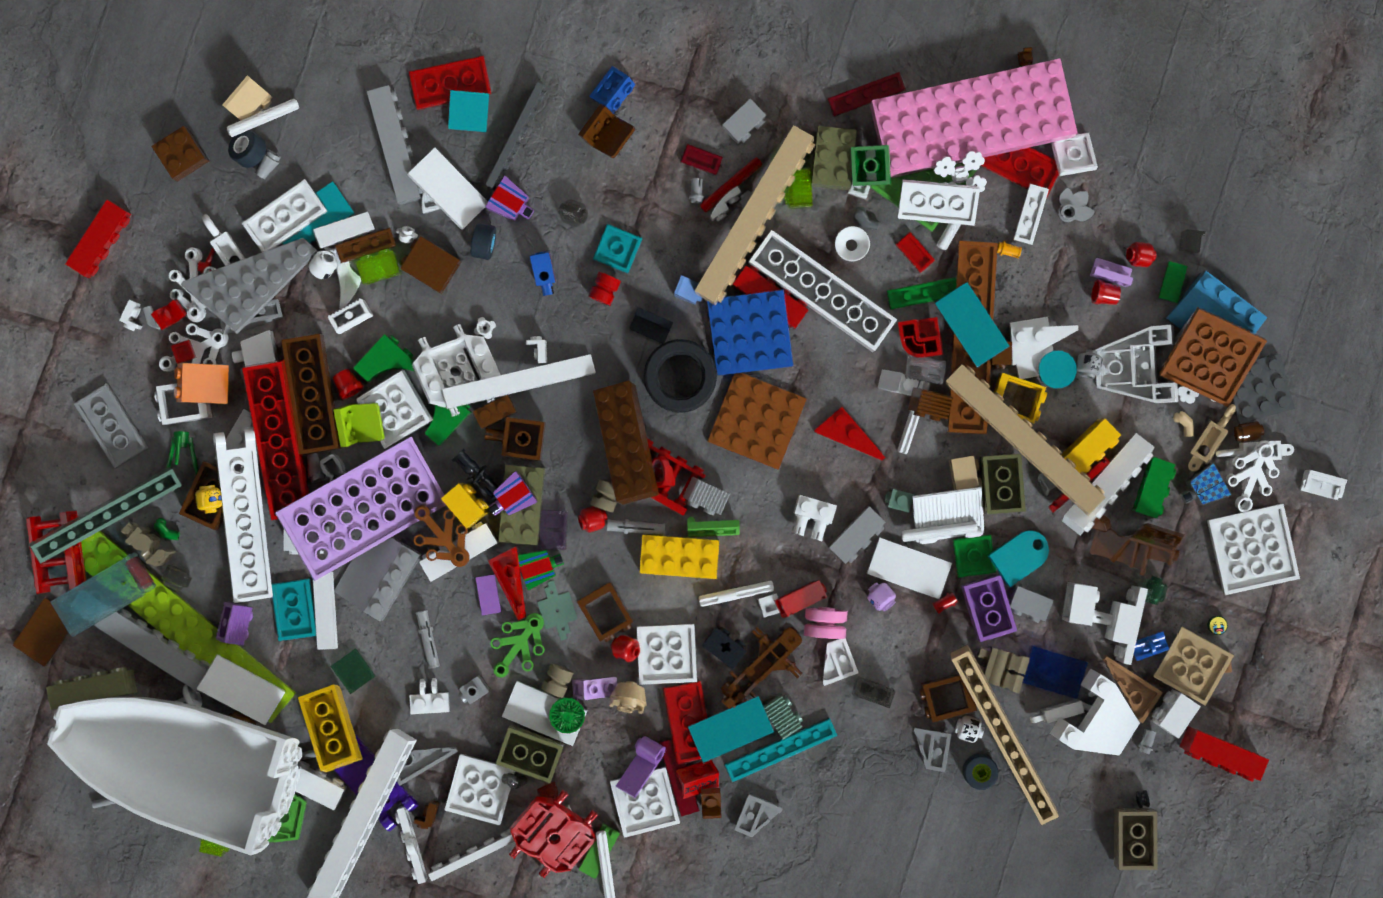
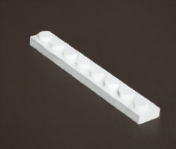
M552 813L547 815V817L542 821V823L536 828L535 831L539 830L543 826V824L552 815ZM510 829L501 833L502 837L498 839L492 837L484 841V845L479 848L473 846L467 849V853L462 856L459 854L452 856L446 864L440 862L432 866V870L428 874L431 881L515 842Z

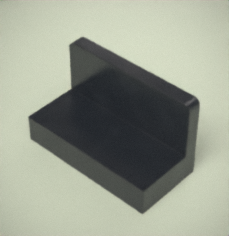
M637 307L630 330L663 344L667 339L673 322Z

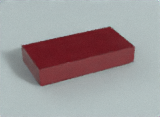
M687 144L681 163L717 176L723 157Z

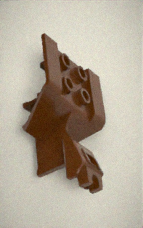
M1103 515L1100 519L1096 517L1093 521L1095 524L1092 529H1096L1090 554L1109 558L1112 562L1118 561L1128 564L1130 568L1140 569V575H1144L1147 570L1148 559L1168 563L1167 565L1177 561L1180 555V550L1177 549L1185 534L1145 523L1134 534L1122 537L1111 529L1112 525L1109 518Z

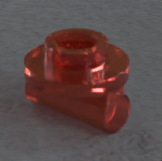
M555 781L537 789L540 797L554 799L559 793Z

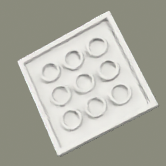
M1284 504L1207 520L1223 595L1300 579Z

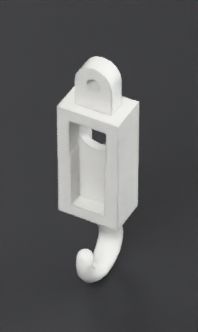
M204 214L202 221L215 238L210 243L225 266L231 264L230 258L232 256H238L240 260L246 259L228 232L221 234L210 217Z
M1269 441L1274 449V453L1271 456L1272 460H1282V456H1288L1294 452V447L1291 444H1281V441ZM1258 442L1239 443L1238 449L1217 450L1215 455L1217 457H1243L1254 451Z
M1092 692L1088 694L1089 697L1095 696ZM1074 699L1043 708L1040 714L1031 716L1030 721L1031 723L1040 721L1051 723L1058 721L1059 718L1065 719L1085 713L1084 710L1089 711L1092 705H1088L1079 699Z

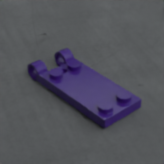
M356 735L362 760L334 769V771L358 795V788L367 777L366 772L373 765L376 758ZM397 781L388 797L390 802L385 803L378 818L382 826L389 832L397 826V823L387 811L397 801L400 800L409 812H412L419 806L417 801L402 785L399 786Z

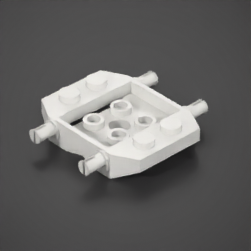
M461 324L453 327L457 335L455 340L433 348L429 347L426 337L418 340L422 352L413 362L412 366L430 404L446 407L442 389L478 381L464 349H467L480 380L501 375L484 337L464 334ZM457 368L461 374L453 376L450 370ZM491 398L487 399L486 401L487 403L493 402L495 399ZM457 407L449 408L452 416L460 413Z

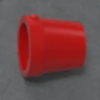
M1097 279L1092 288L1091 301L1097 305H1117L1121 295L1120 286Z
M344 369L333 377L342 400L353 397L364 387L350 369Z

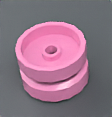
M830 607L805 608V618L816 623L804 625V636L845 639L846 628L835 625V623L846 622L848 611Z

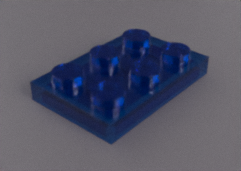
M1032 645L1028 656L1030 660L1025 675L1023 674L1024 679L1022 683L1077 699L1088 662Z

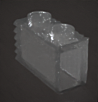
M908 355L905 378L943 384L946 361Z

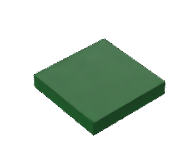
M991 535L952 539L958 578L996 573L995 566L987 556L993 552Z

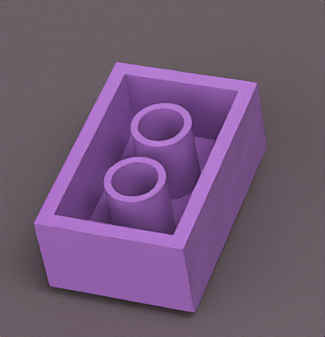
M996 574L961 585L974 632L979 642L1017 631L1001 575Z

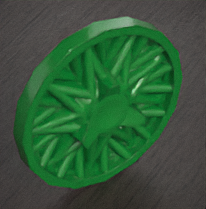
M565 697L557 700L552 705L549 719L551 725L557 731L570 734L582 727L585 720V711L579 701Z

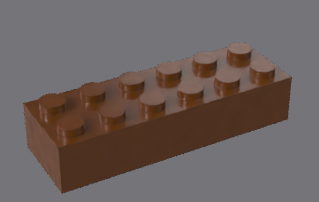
M314 334L281 340L299 453L304 455L342 449L334 419L335 403L324 335Z
M625 381L593 390L616 502L624 505L659 495L636 385L631 381Z

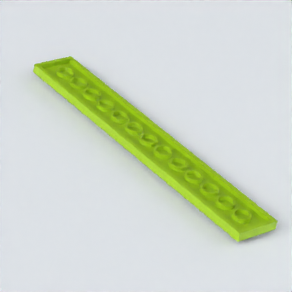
M99 531L81 541L85 570L165 637L177 642L180 645V649L194 653L196 655L194 658L200 662L204 660L209 664L212 663L216 655H219L285 690V694L268 720L269 723L276 719L295 696L296 692L238 644L223 643L216 640L218 628L144 566L142 567L150 578L152 585L142 589L127 565V561L133 557L103 532Z

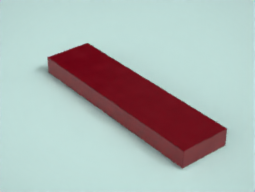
M900 72L832 96L827 100L833 116L836 117L871 104L872 100L904 92L906 88Z
M672 738L659 742L660 745L666 748L663 757L681 817L700 811L695 795L685 799L682 797V785L676 776V770L687 766L686 763L676 764Z

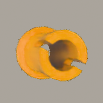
M1006 241L998 242L997 253H999V256L1007 255L1019 259L1022 247L1007 244Z

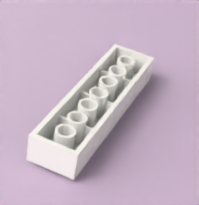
M772 230L748 263L757 268L766 277L771 278L780 287L788 290L794 297L805 302L808 307L871 352L877 349L897 321L896 318Z

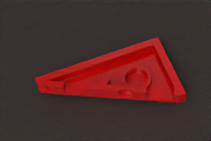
M843 407L839 408L814 430L819 435L879 460L886 458Z
M514 547L488 560L517 619L520 620L526 617L518 552L517 548Z

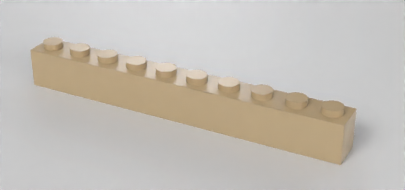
M793 125L695 289V293L714 305L718 301L722 302L726 295V287L728 285L731 286L736 278L735 272L745 264L746 259L744 257L747 252L751 253L756 245L754 240L757 235L761 236L766 228L764 226L766 220H771L776 211L774 207L777 202H782L786 194L784 190L794 182L795 176L793 175L796 170L800 171L805 163L803 158L806 153L810 154L815 146L813 143L814 136Z
M961 365L946 380V385L1089 516L1104 501L1106 497L1103 494L1105 492L1098 485L1094 487L1089 482L1090 478L1084 472L1079 473L1075 469L1076 465L1069 458L1065 460L1060 455L1062 452L1055 445L1050 446L1046 442L1047 438L1038 431L1036 433L1032 429L1033 425L1024 418L1022 420L1017 415L1018 411L1010 405L1008 407L1003 403L1004 398L999 393L990 391L988 389L990 385L985 380L976 378L974 376L976 373L971 367Z
M966 645L952 652L951 659L1041 825L1058 818L1059 815L1055 804L971 649Z

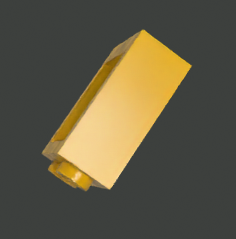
M1000 373L993 393L997 392L1003 397L1007 382L1037 391L1029 416L1017 414L1022 420L1025 418L1031 424H1034L1041 415L1040 405L1045 402L1047 397L1046 387Z

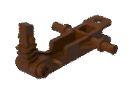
M758 626L755 627V630L751 631L759 639V655L738 676L733 671L729 672L734 680L731 683L727 681L720 688L724 695L721 702L728 709L731 707L735 708L737 705L746 702L747 699L745 697L748 694L753 698L757 697L752 690L772 671L787 670L796 678L802 675V672L795 666L796 663L794 661L791 662L787 658L802 643L801 636L792 627L786 628L773 642L768 638V634H764ZM769 652L777 658L774 663L766 657ZM744 676L752 682V684H748L749 687L745 691L737 684L741 679L745 680Z

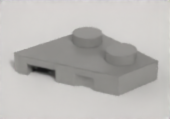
M748 794L734 830L753 837L778 813H781L783 807Z

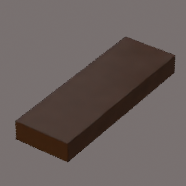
M387 228L337 244L335 248L342 264L395 247L396 243L391 229Z

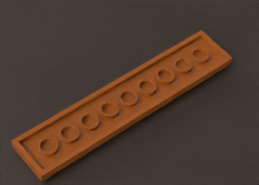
M958 241L956 289L968 282L993 320L998 243ZM953 332L951 375L961 365L969 366L975 371L976 374L974 376L979 380L983 379L990 385L991 359L976 367ZM950 388V396L953 397L949 411L950 414L948 415V432L987 434V422Z

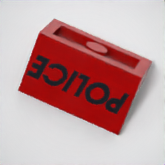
M712 759L676 770V776L682 785L683 799L700 794L701 789L718 788L719 771Z

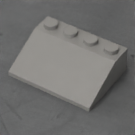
M372 525L370 530L374 531L377 527ZM392 536L352 559L334 592L381 622L388 614L421 558L422 553Z

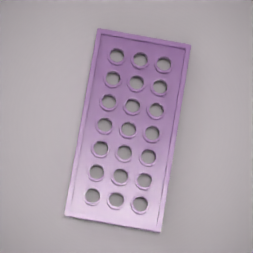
M409 437L277 511L275 514L312 579L316 581L420 521L414 514L418 506H427L432 514L446 506V504L441 499L445 496L413 438ZM404 457L408 460L407 468L399 466L400 458ZM384 467H389L392 470V475L389 478L384 477L382 474ZM411 474L418 477L416 485H411L408 481V477ZM368 476L375 479L373 487H368L365 483ZM394 484L401 486L402 490L398 495L392 492ZM351 486H356L359 490L356 497L349 495L348 490ZM420 491L427 493V500L425 502H421L418 499ZM381 493L384 495L385 501L383 504L376 503V494ZM334 495L341 497L342 503L340 506L332 504L331 499ZM404 500L409 501L411 504V508L407 512L401 508V503ZM360 503H366L368 506V511L365 514L360 513L358 510ZM317 505H322L325 509L322 516H317L314 512ZM387 510L394 512V519L392 521H388L384 517ZM419 510V515L421 517L425 516V510ZM344 512H348L351 515L349 523H344L341 520V515ZM301 514L305 515L308 519L305 526H301L297 522V518ZM371 519L378 523V527L374 531L368 528V522ZM332 522L334 524V531L332 533H327L324 530L325 523ZM358 529L361 532L359 540L351 538L352 530ZM311 531L317 534V540L314 543L307 540V534ZM336 539L343 540V549H335L334 541ZM321 548L327 551V557L324 560H320L317 557V551Z

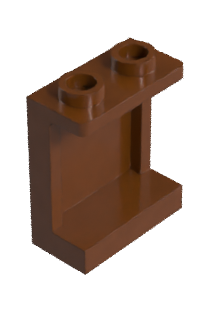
M420 236L419 239L416 238L411 244L410 248L412 250L410 254L405 255L401 260L400 265L402 266L400 269L442 294L462 262Z

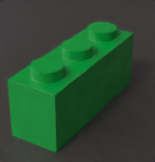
M1152 457L1147 463L1132 512L1153 519H1158V516L1162 515L1164 505L1162 504L1164 498H1167L1169 495L1170 487L1168 486L1170 480H1173L1175 477L1176 469L1174 468L1176 464Z

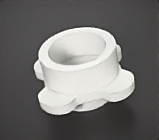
M409 226L396 229L401 242L411 243L414 241V238L418 237V234L414 232L415 229Z
M480 317L474 333L490 339L496 324L494 321H487L484 317Z

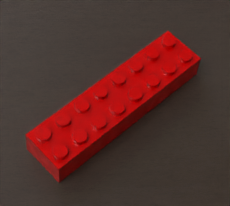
M285 360L247 365L242 368L271 520L278 519L275 514L277 511L309 494L303 456L299 453Z

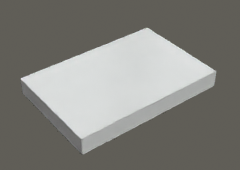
M1048 317L1012 322L1009 323V327H1049ZM1051 345L1016 364L1018 378L1038 377L1040 359L1045 354L1052 352L1053 346Z

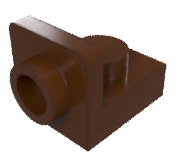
M720 788L701 789L702 818H721Z
M431 800L429 805H425L423 816L426 818L415 817L413 823L417 824V827L421 829L432 827L435 822L439 802Z

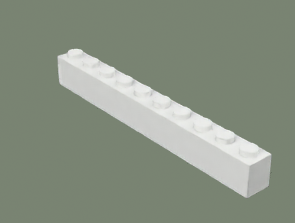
M399 729L389 730L385 734L384 742L375 754L376 759L373 765L368 768L365 781L358 788L359 793L349 807L348 816L341 823L342 828L333 839L334 844L331 850L325 855V862L318 870L315 883L309 888L307 898L340 897L417 741L416 739Z

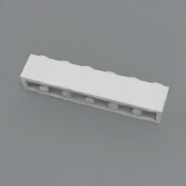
M1136 433L1092 483L1094 487L1098 485L1105 492L1103 494L1106 497L1104 501L1089 516L1074 504L1064 515L1062 522L1080 536L1084 531L1088 533L1095 524L1093 523L1096 517L1100 519L1106 512L1105 507L1107 504L1112 505L1118 498L1116 494L1120 490L1124 491L1130 484L1128 480L1132 476L1135 478L1142 470L1140 466L1143 463L1147 464L1154 456L1152 454L1154 446Z

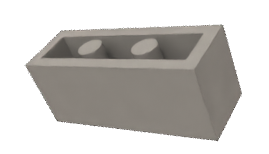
M867 506L828 548L845 564L847 562L852 563L858 556L857 552L861 548L865 549L872 542L870 538L874 534L878 536L885 529L883 525L886 522L870 506Z

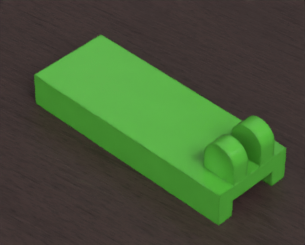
M693 517L687 519L688 537L740 535L739 520L695 522Z
M603 823L599 831H606L610 853L620 832ZM597 840L590 847L579 867V871L596 879L601 870Z

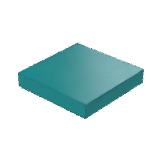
M451 90L448 129L487 132L489 93Z
M607 224L593 260L628 274L643 238Z

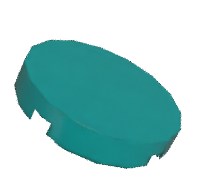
M1052 351L1045 354L1040 359L1038 365L1040 380L1046 386L1053 389L1064 388L1070 385L1077 373V365L1074 358L1064 351Z

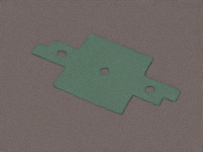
M550 581L548 582L549 587L545 588L548 599L537 603L541 616L544 619L545 628L549 629L556 626L562 641L567 639L566 634L570 633L567 622L577 620L578 618L570 593L558 595L555 582Z

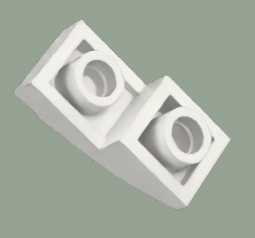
M738 186L729 191L716 205L710 217L712 221L715 219L720 221L728 216L726 213L729 211V208L726 204L729 203L731 205L740 199L738 196L741 195V191Z

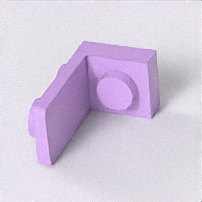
M617 678L573 679V699L589 700L610 697L617 685Z

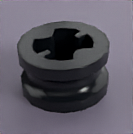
M1143 790L1142 793L1136 791L1138 807H1150L1147 791Z

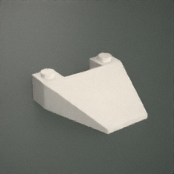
M1151 326L1095 349L1097 355L1103 358L1101 373L1096 376L1097 388L1154 403L1178 402L1177 383L1158 384L1156 346L1175 345L1174 326Z
M1090 669L1081 686L1098 696L1078 729L1059 718L1049 734L1075 750L1120 755L1140 723L1116 684Z

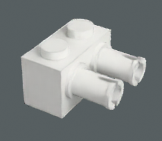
M798 495L793 512L797 518L792 533L798 534L800 527L799 535L804 536L808 519L812 518L816 522L810 538L816 539L818 534L817 540L823 541L826 525L832 524L837 505Z

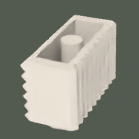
M359 298V301L352 302V305L349 304V306L342 308V310L335 312V314L329 315L328 319L336 333L341 334L369 319L373 314L366 301Z

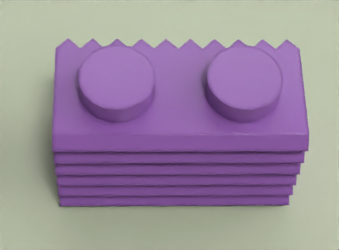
M224 602L216 640L223 643L244 645L249 635V622L253 618L252 607L244 604Z

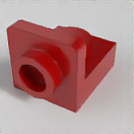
M177 299L151 313V316L161 330L176 324L187 315Z

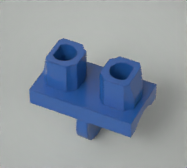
M1161 631L1136 640L1134 649L1135 660L1138 661L1170 650L1164 632Z

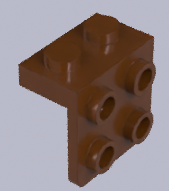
M600 104L578 135L589 146L610 158H615L635 131V127L616 117L606 106Z

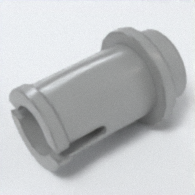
M691 179V195L689 196L691 203H702V199H704V196H702L703 179Z
M1144 729L1141 744L1138 745L1139 751L1147 754L1153 751L1151 748L1157 732Z

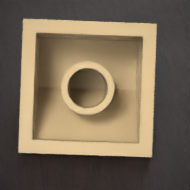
M247 75L223 103V106L239 120H243L260 113L262 109H267L273 97Z

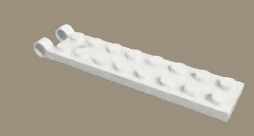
M243 429L245 447L226 449L224 432L213 433L233 602L238 603L273 597L254 429ZM235 464H240L241 469L236 471L234 469Z

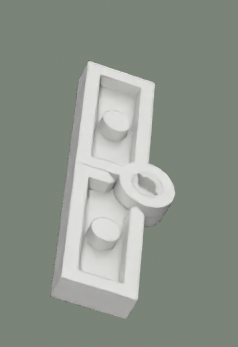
M400 806L397 809V813H395V817L403 830L400 834L403 843L406 845L407 859L412 861V876L414 880L417 879L418 884L424 883L428 877L408 810L404 806Z

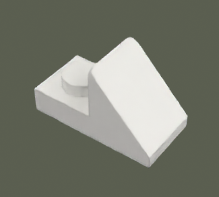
M882 369L877 388L911 396L913 387H918L920 378Z

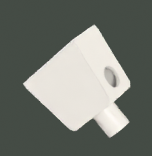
M270 330L241 341L242 350L232 352L234 363L244 361L245 366L279 360L274 334Z

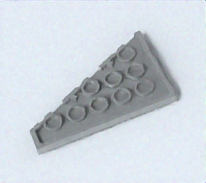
M302 238L185 280L181 285L233 332L238 334L318 251Z

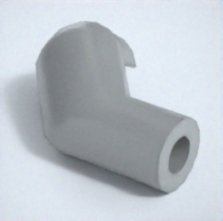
M152 306L144 307L143 312L147 324L161 330L151 316V313L154 312Z

